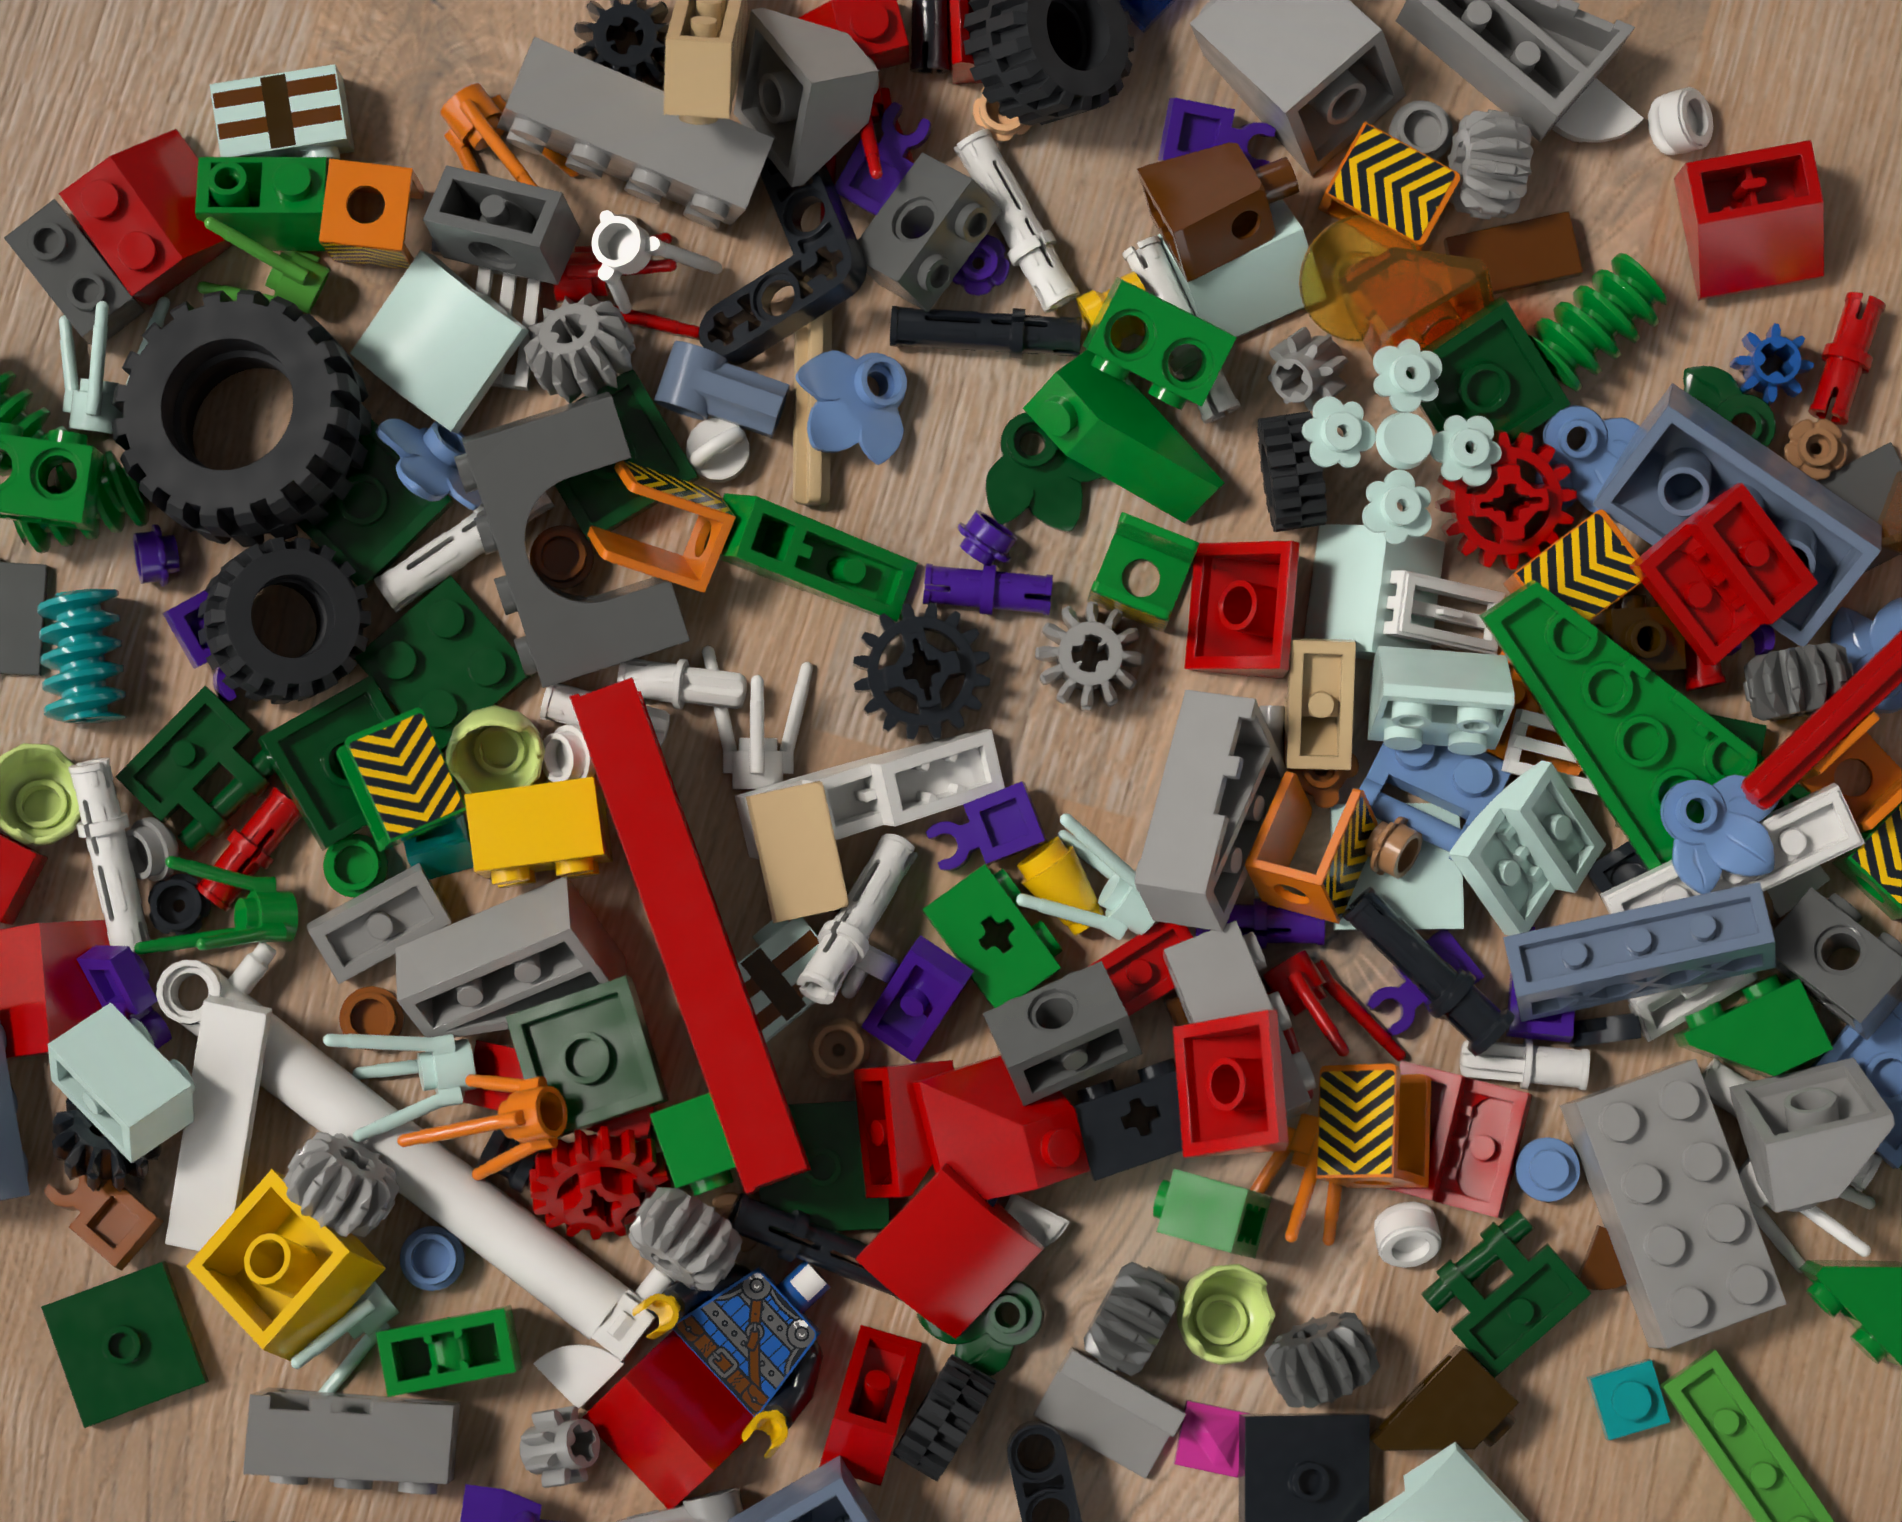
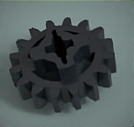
M930 602L924 617H915L914 610L907 603L903 604L902 620L897 623L885 613L879 616L878 620L883 630L880 637L868 632H864L861 640L871 649L870 656H854L853 666L867 671L866 678L854 683V690L859 693L871 692L873 699L867 703L864 712L869 716L882 710L887 715L882 729L886 733L893 730L899 722L906 725L907 741L915 740L919 727H928L929 734L936 741L941 739V723L948 721L958 731L964 728L965 723L960 714L963 707L979 712L982 703L972 695L973 688H989L991 679L982 674H977L976 667L988 662L990 656L989 652L972 651L970 646L980 634L976 628L968 630L963 634L956 629L961 616L959 612L954 611L944 622L937 619L936 603ZM924 630L944 636L958 651L955 652L954 650L943 653L927 643ZM901 635L904 651L896 664L878 669L884 650L894 639ZM913 644L917 645L919 655L923 656L926 665H937L939 668V672L933 674L930 680L928 691L930 701L926 700L924 689L920 688L916 679L906 680L903 672H907L912 668L915 653ZM964 675V683L960 693L951 704L942 709L939 693L947 680ZM900 691L915 700L919 714L909 713L898 708L887 698L885 693Z

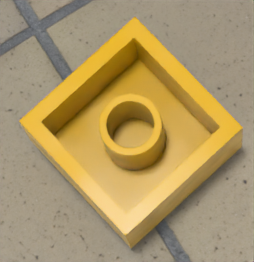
M595 777L464 794L474 872L486 879L491 878L492 885H498V888L535 884V872L556 869V876H561V878L567 876L569 879L595 876L600 874L598 863L613 862L604 793L601 784Z
M271 1169L186 1267L262 1350L291 1361L309 1343L341 1319L386 1268L355 1235L350 1233L347 1236H340L333 1228L328 1226L321 1228L317 1220L310 1216H303L300 1212L301 1206L291 1202L286 1195L288 1188L283 1181L285 1175Z

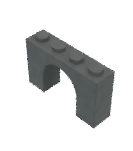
M609 392L461 438L466 453L455 456L454 459L465 493L478 490L486 514L476 517L474 520L485 554L498 551L506 575L495 578L494 581L505 615L518 612L526 635L514 639L525 676L538 672L542 687L545 688L690 641L671 582L652 577L598 595H574L563 592L543 580L534 570L527 557L525 530L528 517L535 503L550 487L569 477L631 458L613 398Z

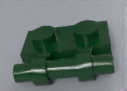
M204 686L115 778L163 823L182 806L194 819L177 837L191 851L196 853L212 836L219 839L231 827L228 820L252 795L259 798L272 785L268 779L276 771L263 749L250 762L237 751L254 731L209 687ZM223 765L234 778L208 803L197 790Z
M1518 1209L1499 1226L1496 1222H1492L1480 1233L1483 1240L1458 1262L1454 1263L1450 1259L1436 1271L1439 1278L1421 1293L1437 1313L1456 1297L1468 1309L1469 1312L1452 1325L1451 1330L1494 1378L1591 1295V1291L1548 1243L1529 1259L1518 1249L1516 1245L1535 1229ZM1501 1259L1511 1270L1512 1274L1484 1297L1473 1285V1282Z

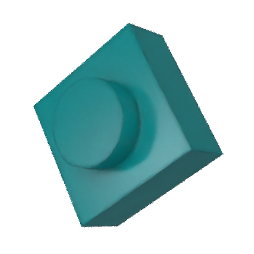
M1645 1359L1587 1377L1605 1439L1613 1440L1670 1423L1652 1360Z

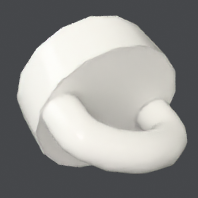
M1692 87L1675 90L1657 97L1652 102L1648 113L1649 133L1653 144L1660 152L1666 155L1684 154L1706 147L1713 133V116L1707 100L1697 89Z
M710 418L700 422L691 431L687 440L686 454L694 471L701 478L710 482L724 483L735 479L745 470L750 458V445L745 432L740 426L717 418Z
M869 945L870 948L862 962L854 964L848 972L841 988L842 995L848 999L855 997L868 973L888 984L899 966L898 960Z
M1415 1201L1398 1203L1386 1208L1374 1221L1378 1254L1384 1262L1392 1266L1403 1268L1416 1267L1436 1256L1441 1248L1438 1222L1432 1208L1427 1204Z

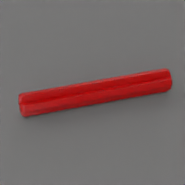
M1902 629L1742 781L1741 788L1746 795L1745 797L1752 805H1756L1761 810L1772 808L1902 683Z

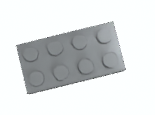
M537 37L533 38L497 125V128L509 132L506 141L522 150L541 155L544 147L568 157L565 165L577 173L593 179H601L603 172L626 181L624 190L627 193L654 204H660L662 197L686 207L683 213L685 217L714 229H718L721 222L731 226L746 210L774 140L773 137L726 118H718V121L712 124L694 125L681 121L679 115H664V91Z
M1696 1059L1668 1065L1560 1105L1602 1222L1609 1233L1627 1283L1626 1287L1649 1348L1668 1349L1787 1304Z

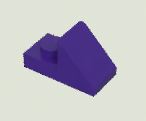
M920 935L861 1028L912 1062H915L964 989L974 970Z

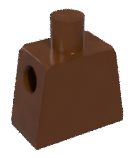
M1232 142L1156 162L1137 169L1151 219L1187 282L1195 280L1272 240L1276 230L1269 204L1299 193L1297 178L1287 157L1253 169L1239 144Z

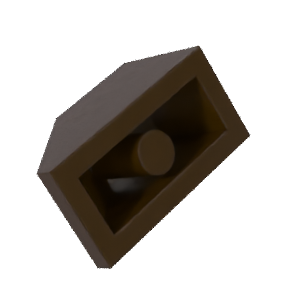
M1455 1345L1369 1435V1439L1382 1451L1443 1450L1454 1442L1463 1450H1474L1482 1441L1488 1447H1491L1515 1423L1516 1419L1510 1412L1519 1402L1463 1347Z

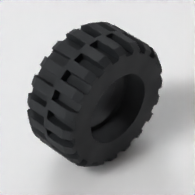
M241 289L237 293V301H233L223 290L204 294V306L196 309L185 301L170 310L174 318L173 321L163 328L154 322L141 335L148 341V344L140 355L130 351L122 366V369L130 377L127 385L118 384L115 386L112 405L123 413V418H117L112 422L114 441L125 450L120 460L127 474L140 484L139 490L153 504L188 531L193 532L196 530L207 540L225 545L233 538L243 547H248L255 544H263L265 541L264 534L270 533L275 538L284 537V540L298 536L295 524L307 519L315 526L326 518L329 513L323 506L329 499L335 495L343 501L354 486L346 479L350 468H363L368 450L358 441L359 435L371 433V413L361 403L368 397L364 380L353 369L354 361L332 335L313 316L304 314L294 303L276 296L269 301L260 291ZM267 368L283 373L292 386L293 408L287 429L277 445L258 461L238 469L213 470L205 467L195 455L193 428L198 410L210 391L229 376L249 369Z

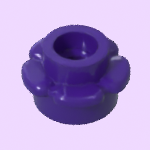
M987 234L968 257L952 282L956 285H961L966 293L976 296L989 294L996 285H1002L1008 277L1010 263L1004 257L1005 247L1001 241ZM976 258H981L984 261L985 265L982 269H975L972 262Z
M976 510L966 525L962 522L958 524L959 532L965 536L960 547L980 563L990 566L996 559L1002 562H1009L1012 559L1009 556V551L1018 538L1007 527L998 524L991 516Z
M152 524V531L134 533L133 535L136 567L141 584L159 581V584L164 587L168 585L169 573H177L180 570L178 549L174 535L162 536L160 526Z

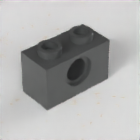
M922 152L858 240L866 260V273L878 285L929 312L942 293L949 287L953 278L979 242L987 235L990 227L1002 210L972 178Z
M447 165L423 218L443 258L558 285L581 232L563 192Z
M55 199L4 237L73 327L91 346L95 311L98 302L105 301L109 306L107 341L145 312L137 299L129 294L110 265L70 214Z
M1811 887L1773 930L1776 969L1790 980L1800 979L1807 994L1868 1040L1902 1001V944L1886 932H1882L1876 938L1859 924L1863 917L1849 902L1835 893L1827 900ZM1852 948L1860 953L1857 963L1849 969L1834 970L1827 966L1829 957L1838 949Z
M1102 961L1080 971L1071 972L1062 979L1021 997L1010 999L1003 1005L983 1013L1023 1106L1143 1054L1128 1014Z

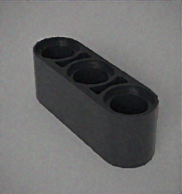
M1028 1421L1019 1425L1009 1437L1007 1458L1022 1522H1033L1032 1512L1034 1507L1046 1498L1061 1500L1068 1507L1069 1517L1067 1522H1082L1066 1449L1059 1432L1050 1424L1042 1421ZM1032 1434L1046 1436L1054 1445V1456L1051 1462L1041 1469L1025 1467L1017 1456L1020 1442Z

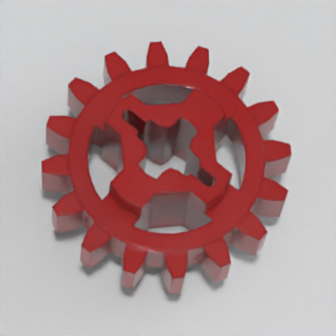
M1495 430L1493 441L1500 446L1502 455L1498 462L1491 465L1489 480L1483 485L1467 489L1469 485L1461 478L1452 482L1439 475L1438 482L1450 489V496L1435 501V508L1452 514L1453 518L1448 520L1441 529L1447 536L1463 534L1456 548L1460 553L1468 556L1479 547V563L1483 566L1490 568L1495 562L1497 555H1501L1504 566L1514 570L1518 566L1519 554L1524 553L1532 560L1541 553L1538 545L1543 541L1552 545L1560 539L1553 531L1557 523L1573 524L1574 517L1561 509L1562 502L1577 498V491L1560 486L1559 481L1564 479L1571 470L1568 465L1563 463L1552 466L1548 464L1555 453V449L1545 443L1532 452V435L1521 432L1516 438L1514 445H1511L1507 432ZM1517 458L1531 464L1541 476L1543 483H1527L1521 477ZM1504 485L1518 494L1527 496L1509 503L1507 514L1493 505L1484 503L1492 502L1493 498L1503 496ZM1537 511H1543L1538 523L1525 534L1524 526ZM1468 516L1487 518L1491 522V530L1495 535V541L1481 536L1470 523Z
M601 1126L598 1134L586 1135L581 1129L575 1130L574 1142L569 1144L558 1139L557 1147L551 1148L552 1154L537 1153L535 1156L536 1169L529 1170L530 1196L533 1198V1211L535 1215L545 1214L546 1226L549 1228L565 1223L567 1236L574 1237L582 1229L590 1230L593 1240H599L605 1232L614 1231L619 1237L625 1236L626 1225L634 1222L637 1217L635 1214L645 1199H650L658 1187L671 1188L667 1162L663 1152H656L653 1139L649 1138L635 1143L634 1130L627 1129L619 1137L610 1136L608 1126Z

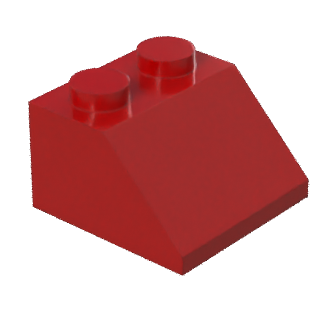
M177 129L109 156L59 193L129 294L149 306L233 245L224 240L223 237L207 229L204 222L196 218L195 205L199 158Z

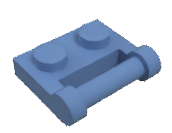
M1383 742L1359 790L1365 792L1377 819L1391 823L1398 817H1405L1408 819L1407 826L1420 832L1424 841L1450 852L1473 820L1505 789L1511 773L1501 771L1503 760L1485 752L1478 755H1459L1450 752L1448 746L1422 744L1420 748L1414 750H1395L1386 747ZM1387 782L1466 819V823L1462 829H1459L1382 793L1384 786Z

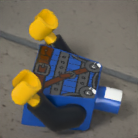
M802 1261L779 1284L761 1266L751 1271L746 1266L736 1262L724 1280L721 1279L712 1291L690 1289L684 1283L678 1281L664 1290L662 1294L651 1295L637 1304L632 1310V1315L634 1317L644 1309H650L657 1314L659 1326L646 1336L648 1339H656L671 1329L676 1332L753 1415L754 1418L742 1433V1440L746 1442L755 1430H762L770 1436L772 1445L763 1457L771 1458L785 1442L788 1436V1429L794 1424L813 1398L823 1360L821 1347L816 1341L821 1331L806 1316L805 1312L831 1286L810 1263Z

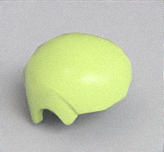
M494 705L473 710L455 726L446 750V763L451 774L456 778L466 794L533 785L541 775L545 746L538 729L526 716L520 712Z
M23 743L0 756V828L12 839L24 845H52L73 833L77 823L81 820L76 792L68 769L69 766L74 764L59 748L50 744Z
M1240 1264L1210 1266L1188 1281L1180 1294L1176 1312L1177 1325L1183 1340L1193 1354L1211 1363L1223 1365L1244 1362L1264 1347L1276 1313L1266 1289L1267 1281L1262 1275Z

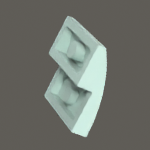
M420 250L350 354L414 406L449 431L458 434L529 330L490 296L475 291L435 255Z
M1540 761L1508 785L1482 810L1460 836L1448 854L1504 935L1510 936L1529 932L1555 890L1576 893L1606 846V843L1552 762Z
M1406 803L1460 829V817L1432 803ZM1336 804L1330 807V840L1346 804ZM1376 818L1378 824L1382 822V820ZM1422 840L1420 852L1413 866L1403 877L1398 879L1387 873L1378 875L1370 868L1371 857L1368 856L1346 909L1350 908L1349 905L1364 890L1372 887L1387 905L1414 930L1464 929L1463 874L1454 861L1449 859L1448 851ZM1343 917L1339 924L1333 922V930H1357Z
M1456 1442L1405 1474V1491L1358 1521L1530 1522Z

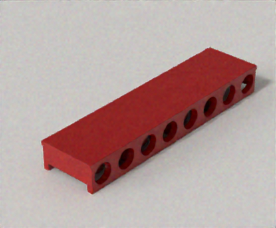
M632 677L581 696L579 693L569 696L745 1193L753 1195L761 1192L760 1188L811 1170L641 691L637 690Z

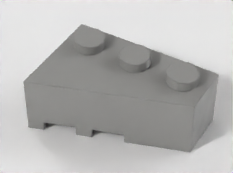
M567 876L395 948L397 1002L425 1037L448 1034L460 1037L506 1030L509 1027L505 1016L625 975L627 976L626 957Z
M1235 920L1226 924L1223 932L1211 930L1164 949L1163 959L1189 1024L1268 1009L1277 1010L1286 1120L1300 1116L1302 1113L1305 1114L1311 1103L1307 1091L1316 1088L1317 1084L1303 1051L1292 1055L1282 1031L1291 1028L1292 1024L1278 991L1267 995L1257 971L1267 968V964L1253 931L1242 935Z

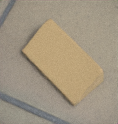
M816 781L747 796V805L773 923L847 908L849 901L823 783Z

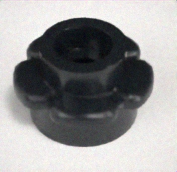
M175 874L170 880L159 881L151 889L148 897L151 909L149 917L154 927L164 934L175 932L178 936L196 933L202 928L203 918L210 914L211 901L196 889L195 885L198 882L196 878L187 874ZM179 899L185 902V909L181 912H177L174 909V903Z

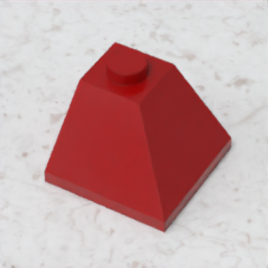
M1000 1054L913 1082L935 1174L947 1163L984 1200L1039 1189L1090 1171L1076 1111L1061 1091H1057L1023 1106Z

